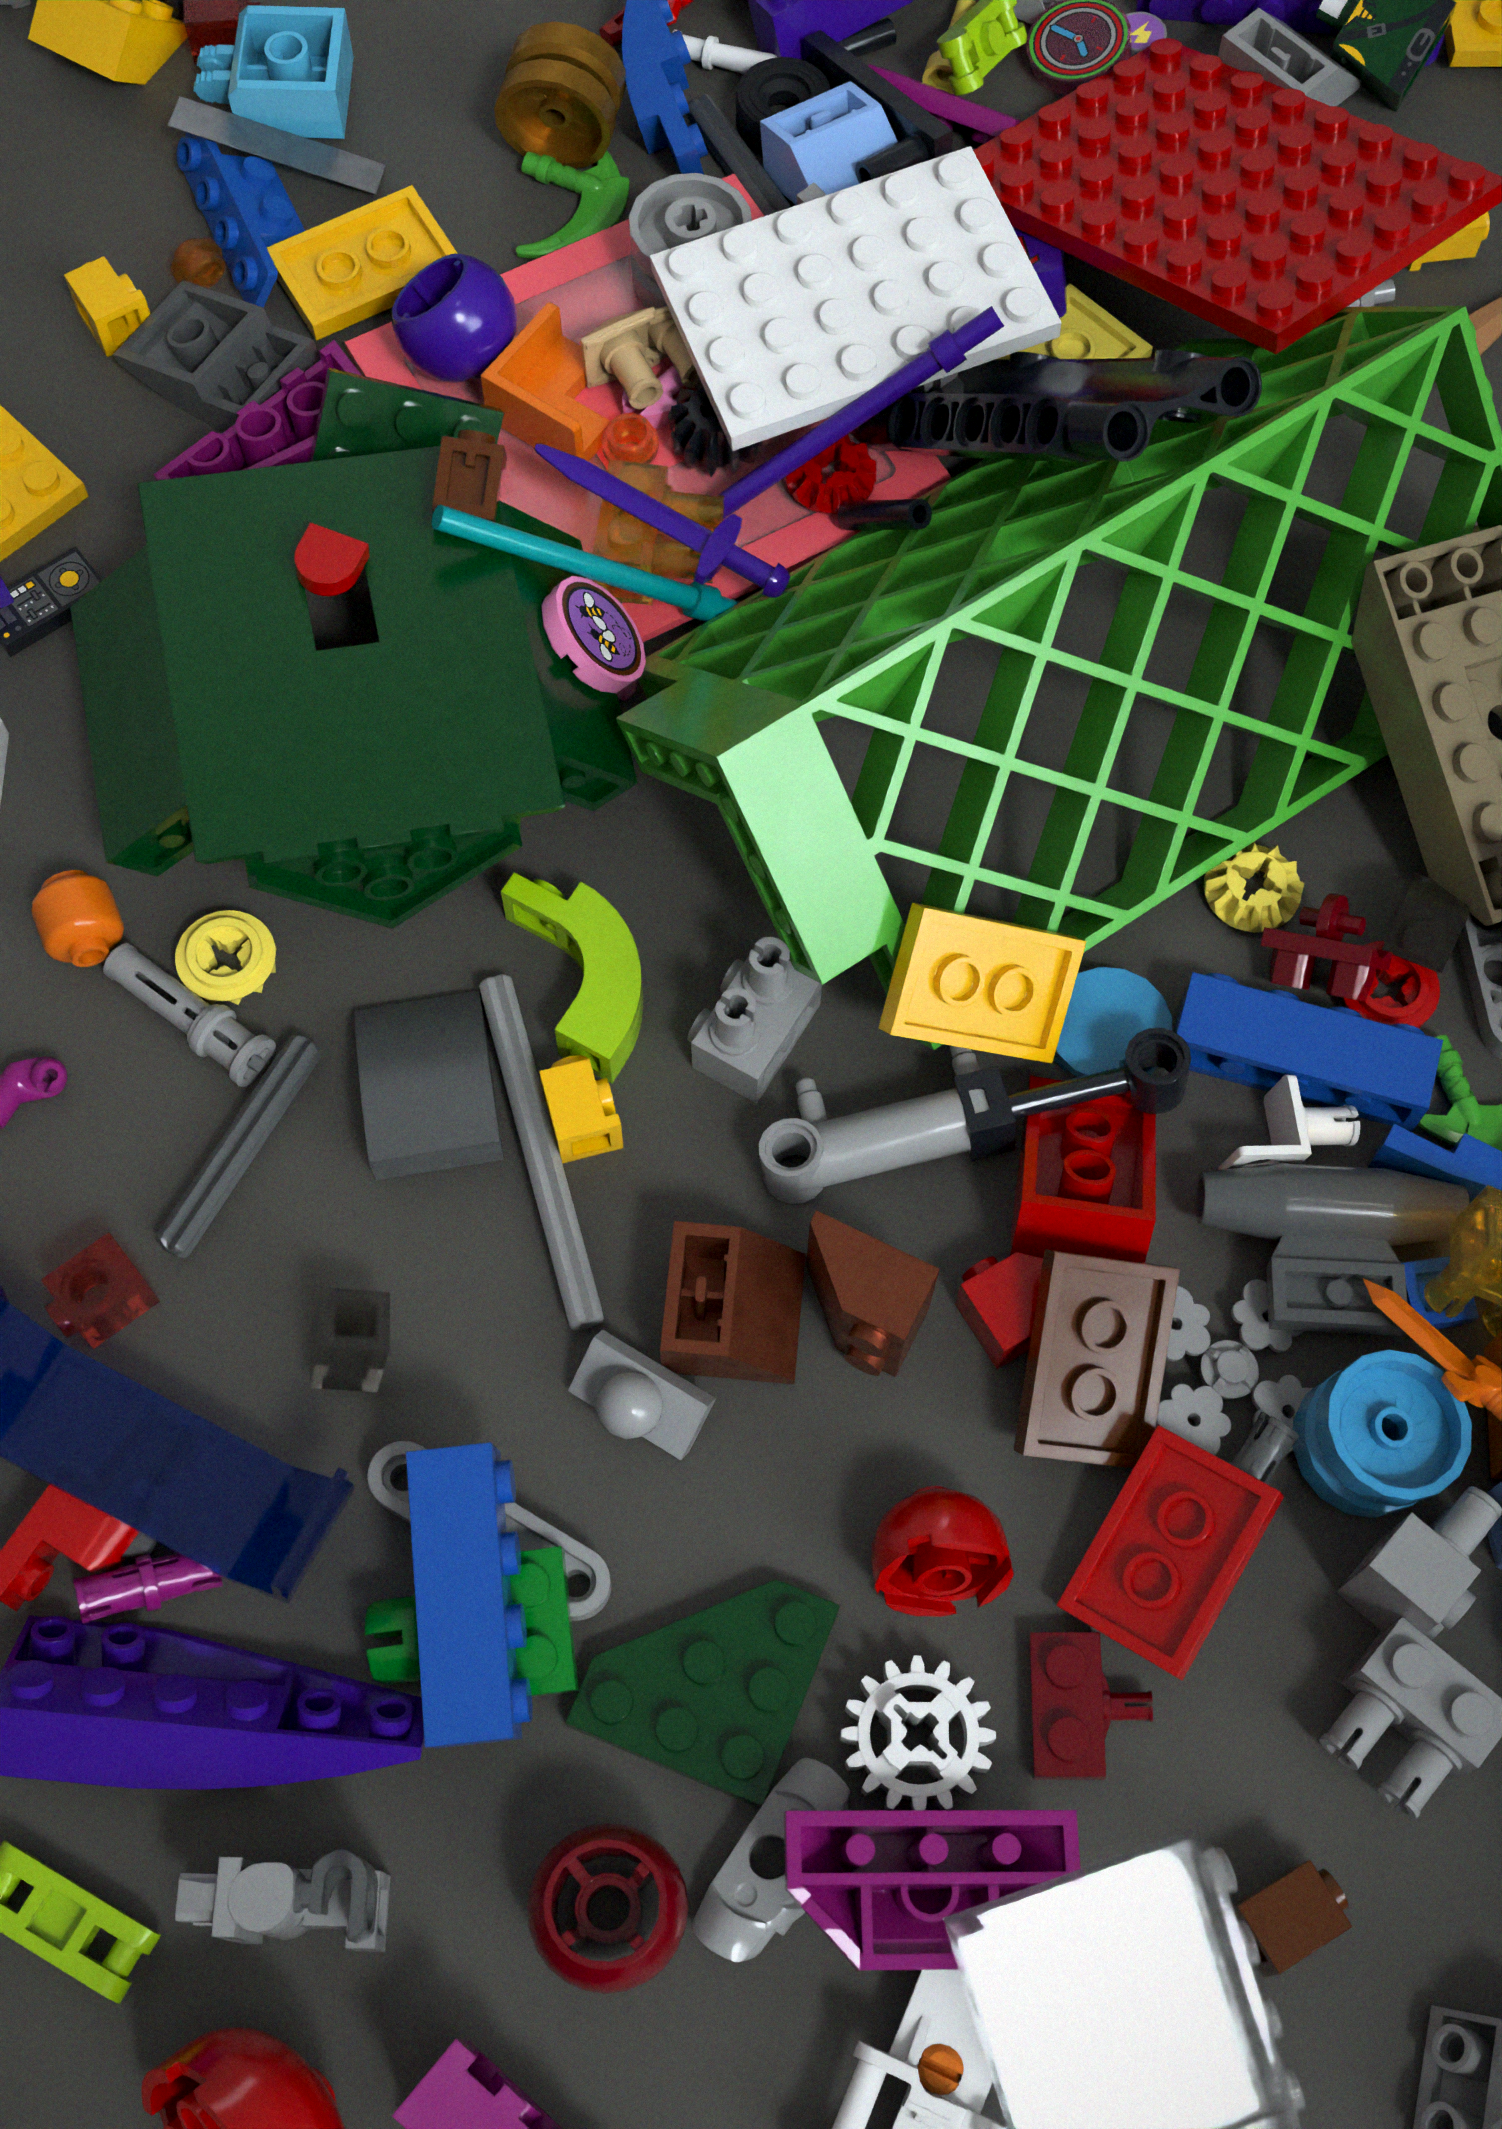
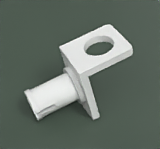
M1284 1075L1264 1096V1108L1272 1145L1239 1147L1219 1166L1218 1170L1276 1163L1301 1164L1312 1154L1311 1146H1354L1360 1135V1121L1346 1122V1118H1356L1359 1115L1358 1111L1352 1105H1343L1341 1107H1304L1296 1075ZM1258 1160H1270L1268 1162L1260 1164H1248L1250 1162Z

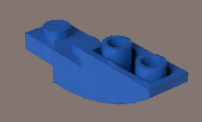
M626 0L622 28V57L626 73L625 81L629 99L648 154L650 155L669 147L680 174H704L700 158L708 155L706 145L698 125L695 123L687 127L683 115L690 113L683 90L690 88L683 65L692 62L681 31L678 30L673 33L669 31L667 23L674 21L668 1Z

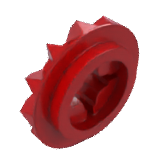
M847 434L786 476V486L793 498L804 507L819 513L838 514V510L844 502L867 500L872 494L876 484V460L870 457L866 443L856 444L850 440ZM838 460L840 471H835L832 477H828L826 484H823L822 468H826L830 461Z
M1375 941L1363 945L1393 952L1389 971L1376 968L1374 981L1366 1001L1343 998L1346 1008L1358 1012L1364 1019L1387 1025L1408 1024L1420 1028L1432 1016L1439 1003L1440 983L1434 967L1420 952L1403 943ZM1378 978L1385 985L1392 984L1393 982L1398 984L1404 979L1406 980L1396 996L1397 1002L1390 996H1384L1381 999L1379 997L1375 999L1371 997L1379 984Z

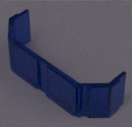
M0 1285V1457L77 1500L124 1523L140 1534L216 1575L222 1576L237 1585L249 1587L260 1594L289 1604L355 1490V1484L349 1481L348 1472L338 1467L333 1478L291 1466L64 1344L11 1305Z

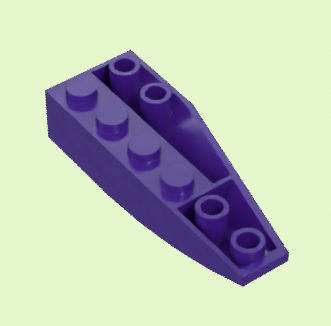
M29 1615L0 1672V1776L132 1789L207 1790L273 1786L351 1775L420 1760L425 1743L422 1697L165 1628L145 1627L126 1622L114 1624L89 1621V1623L82 1624L81 1620H72L63 1616L41 1617Z

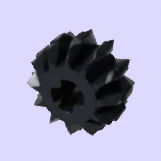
M700 378L695 385V391L680 388L677 405L671 406V412L668 415V427L671 430V446L674 449L675 455H684L689 470L703 464L706 465V470L710 477L714 475L717 467H725L735 475L740 466V461L754 463V459L758 454V447L762 446L763 441L732 451Z

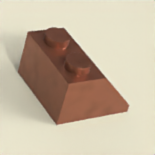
M816 1210L810 1221L806 1266L835 1347L845 1353L844 1359L851 1366L864 1373L879 1376L881 1371L896 1377L930 1308L940 1269Z

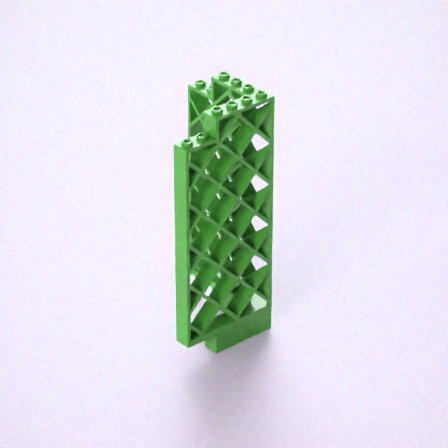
M1466 306L1346 307L1278 354L1269 352L1245 339H1188L1171 350L1193 352L1209 357H1246L1255 363L1262 378V392L1257 405L1250 413L1239 417L1201 416L1200 423H1183L1157 419L1153 425L1146 449L1139 457L1132 461L1090 460L1084 463L985 458L917 498L926 500L932 510V518L926 528L921 530H863L789 573V584L780 597H766L762 595L764 590L762 589L645 658L646 664L642 676L638 678L647 700L616 718L641 772L717 804L779 938L790 950V961L794 970L822 985L869 956L886 995L888 994L906 926L874 856L879 852L932 867L921 901L923 905L964 913L974 880H980L1022 893L1012 923L1075 936L1087 941L1084 952H1086L1388 755L1367 689L1352 732L1332 745L1311 739L1340 652L1357 658L1352 645V636L1348 635L1347 632L1361 594L1366 565L1372 562L1375 551L1378 550L1393 556L1502 525V431L1492 399V387L1485 375L1477 347L1475 327L1469 319ZM1434 380L1437 384L1451 434L1420 421ZM1346 414L1351 420L1367 426L1338 510L1304 496L1301 492L1326 419ZM1411 446L1445 460L1418 542L1383 528ZM1226 486L1231 491L1250 499L1221 585L1219 586L1180 571L1178 567L1203 492ZM1293 516L1331 531L1302 617L1264 603ZM1101 560L1110 566L1128 572L1097 664L1051 648L1077 567ZM1171 589L1214 604L1184 694L1141 679ZM1258 621L1296 635L1266 723L1228 710ZM969 637H974L1003 648L973 744L920 728L946 645ZM1046 663L1093 679L1062 773L1015 758ZM1136 695L1179 709L1148 801L1105 787ZM842 716L875 727L851 802L815 722ZM1222 725H1226L1261 739L1238 805L1212 822L1194 816L1192 813ZM916 740L968 757L937 852L885 837ZM1305 753L1313 756L1306 762L1302 763ZM1010 771L1058 785L1027 878L980 865ZM1101 799L1143 812L1144 814L1121 881L1095 898L1072 892L1071 888ZM1188 827L1199 830L1184 840ZM1065 906L1077 909L1061 919ZM916 1040L933 1050L943 1045L939 1043Z

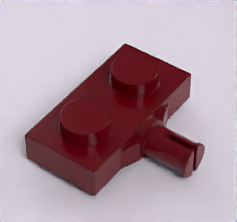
M1030 1632L1034 1780H1105V1738L1111 1721L1153 1722V1707H1126L1151 1706L1153 1702L1152 1691L1109 1692V1685L1102 1671L1100 1632Z

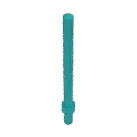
M441 504L436 507L432 516L431 525L434 530L680 607L685 616L704 622L740 603L739 601L721 596L718 588L707 584L701 585L694 581L687 585Z

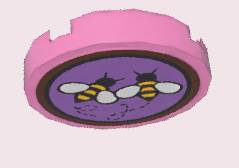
M571 576L557 584L551 590L552 592L544 598L542 603L543 627L555 653L561 659L568 654L570 659L578 666L572 671L575 676L590 687L609 693H617L641 677L646 664L644 644L634 621L623 605L604 587L588 578Z

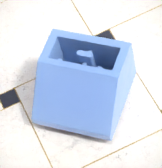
M851 81L760 121L764 170L780 192L795 205H797L796 195L812 183H815L826 195L859 184L856 176V164L898 142L882 105Z

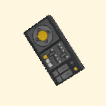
M77 547L70 549L7 587L15 602L0 608V644L10 657L72 621L70 607L102 581Z

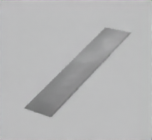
M179 96L167 124L169 127L375 195L386 166L385 164Z

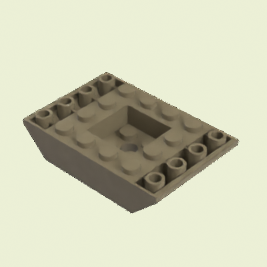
M1502 525L1378 559L1367 564L1352 636V645L1428 875L1485 926L1502 921V740L1496 738L1488 726L1490 711L1496 713L1502 720Z

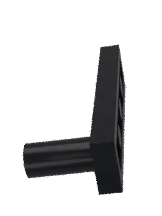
M822 30L804 38L805 61L817 67L825 75L831 89L851 81L880 103L898 141L856 164V176L859 184L952 152V130Z

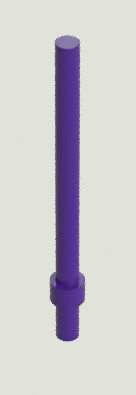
M990 306L953 333L946 329L927 342L930 348L696 509L697 515L705 527L710 529L940 370L944 369L948 373L966 361L967 358L964 355L966 352L1004 327L993 307Z

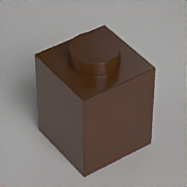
M1311 1860L1293 1866L1224 1910V1913L1264 1977L1283 1973L1353 1927L1343 1912L1349 1905L1341 1887L1326 1869L1322 1868L1317 1871Z

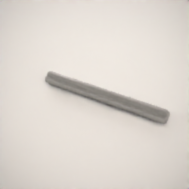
M506 974L488 977L480 982L479 989L569 1327L572 1330H585L603 1322V1310L512 978Z

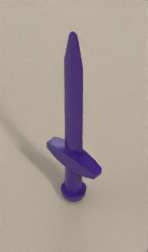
M544 444L535 445L534 450L569 480L700 553L701 556L693 578L695 582L701 585L705 584L724 566L763 588L762 595L766 597L777 598L784 593L789 584L790 575L783 565L778 563L776 567H773L734 545L741 529V517L735 514L730 515L712 532L585 459Z

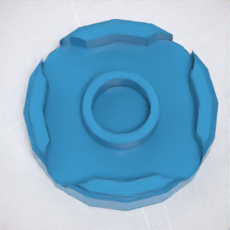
M1097 967L1078 973L1054 1055V1061L1065 1072L1068 1069L1077 1077L1119 1067V1061L1125 1059V1052L1129 1041L1137 1033L1148 1028H1164L1172 1031V1015L1163 995L1147 979L1125 969ZM1157 1066L1147 1067L1142 1070L1151 1075Z

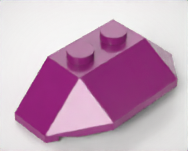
M1077 1810L784 1812L785 1890L857 1971L1007 1969L1045 1928L1063 1905L1082 1887Z

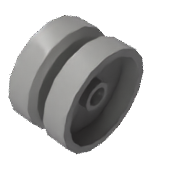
M700 173L673 174L653 182L636 197L629 214L631 273L633 290L646 308L667 306L652 273L650 255L752 221L750 206L739 190L720 178Z

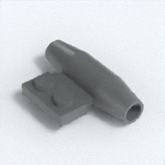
M1276 1163L1201 1172L1196 1189V1217L1198 1224L1279 1242L1266 1266L1269 1329L1403 1336L1405 1332L1373 1304L1363 1278L1396 1292L1407 1302L1405 1265L1400 1263L1391 1246L1463 1238L1469 1223L1470 1204L1468 1191L1465 1186L1385 1168Z

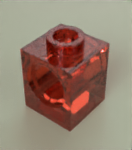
M109 1232L41 1279L54 1297L53 1301L44 1306L50 1317L67 1339L79 1332L93 1349L160 1302ZM98 1284H109V1291L101 1302L92 1306H82V1299L91 1287Z

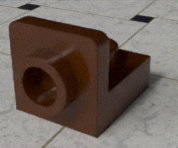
M459 430L458 438L442 436L432 513L441 504L496 522L502 472L506 468L507 461L504 445L494 444L495 437L493 435L474 430Z

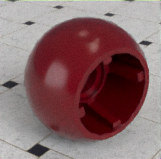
M605 1823L587 1826L567 1835L553 1846L541 1861L529 1889L527 1902L528 1927L536 1951L547 1967L564 1982L584 1991L609 1994L628 1991L651 1980L666 1967L677 1952L685 1933L689 1905L686 1884L680 1868L665 1846L650 1834L634 1827ZM603 1856L623 1857L638 1864L633 1871L632 1877L629 1879L617 1873H602L591 1877L583 1867L584 1863ZM572 1875L581 1885L575 1900V1915L578 1926L562 1934L558 1922L559 1896L568 1878ZM654 1880L660 1895L659 1914L653 1931L645 1942L641 1935L637 1933L642 1922L643 1906L638 1893ZM607 1889H614L624 1893L630 1903V1911L626 1922L618 1929L612 1931H602L594 1927L589 1917V1907L593 1898L599 1892ZM590 1938V1940L602 1946H617L627 1942L635 1952L614 1961L589 1960L575 1951Z

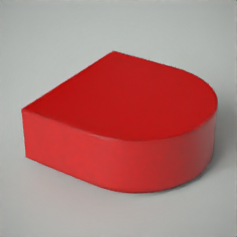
M310 522L294 555L299 582L311 593L321 596H335L346 592L356 583L370 557L369 544Z

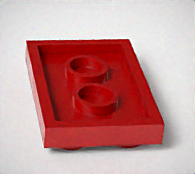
M1158 1425L1056 1606L1183 1681L1281 1504L1284 1495L1281 1491Z

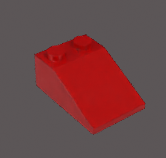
M1030 1076L1027 1090L1063 1080ZM1120 1093L1024 1117L1012 1217L1010 1255L1019 1252L1043 1258L1045 1249L1145 1262L1156 1222V1114H1148L1137 1110L1129 1104L1124 1094Z

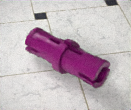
M213 1542L189 1549V1551L151 1559L150 1554L135 1557L136 1564L120 1567L119 1569L101 1574L97 1573L73 1579L82 1624L141 1607H146L147 1612L161 1609V1602L197 1591L201 1592L223 1587L220 1565Z

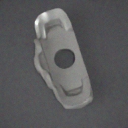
M802 1758L774 1786L708 1887L692 1922V1932L709 1950L734 1962L750 1960L760 1954L776 1932L784 1936L792 1923L805 1913L785 1890V1874L772 1880L759 1877L752 1870L750 1855L755 1844L763 1838L778 1837L784 1840L785 1811H849L850 1790L833 1769L817 1760Z

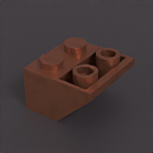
M674 1221L660 1345L661 1365L675 1374L795 1384L806 1254L743 1227Z

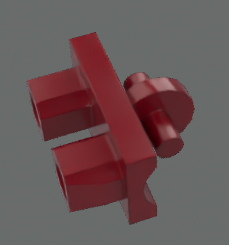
M1330 893L1323 900L1320 909L1306 906L1302 908L1299 922L1301 925L1316 927V937L1264 927L1260 946L1273 948L1270 983L1309 990L1316 957L1333 960L1326 994L1366 1001L1374 981L1376 968L1389 971L1393 952L1341 942L1345 933L1361 936L1366 927L1365 917L1349 914V903L1345 895Z

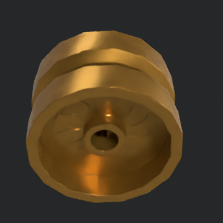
M555 21L531 26L518 35L511 50L505 70L506 76L501 84L494 106L496 126L505 141L523 157L530 151L541 156L546 154L554 157L556 162L562 163L563 166L567 165L575 169L588 167L603 158L611 143L616 125V114L621 106L626 88L625 67L615 49L599 35L583 27Z

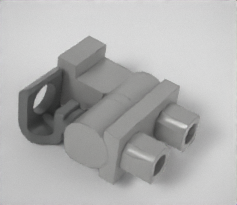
M344 1849L335 1850L323 1856L315 1863L312 1869H296L284 1863L263 1862L257 1864L243 1857H219L218 1874L180 1873L175 1921L193 1923V1926L212 1927L211 1937L238 1944H262L263 1935L282 1940L293 1939L309 1929L346 1930L345 1948L354 1951L385 1952L391 1876L381 1870H374L373 1866L366 1860Z

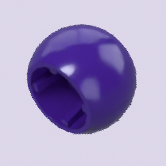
M451 254L437 259L426 266L401 290L392 308V327L399 348L414 367L437 381L458 383L470 378H481V374L511 343L517 329V310L513 295L503 277L490 265L470 255Z

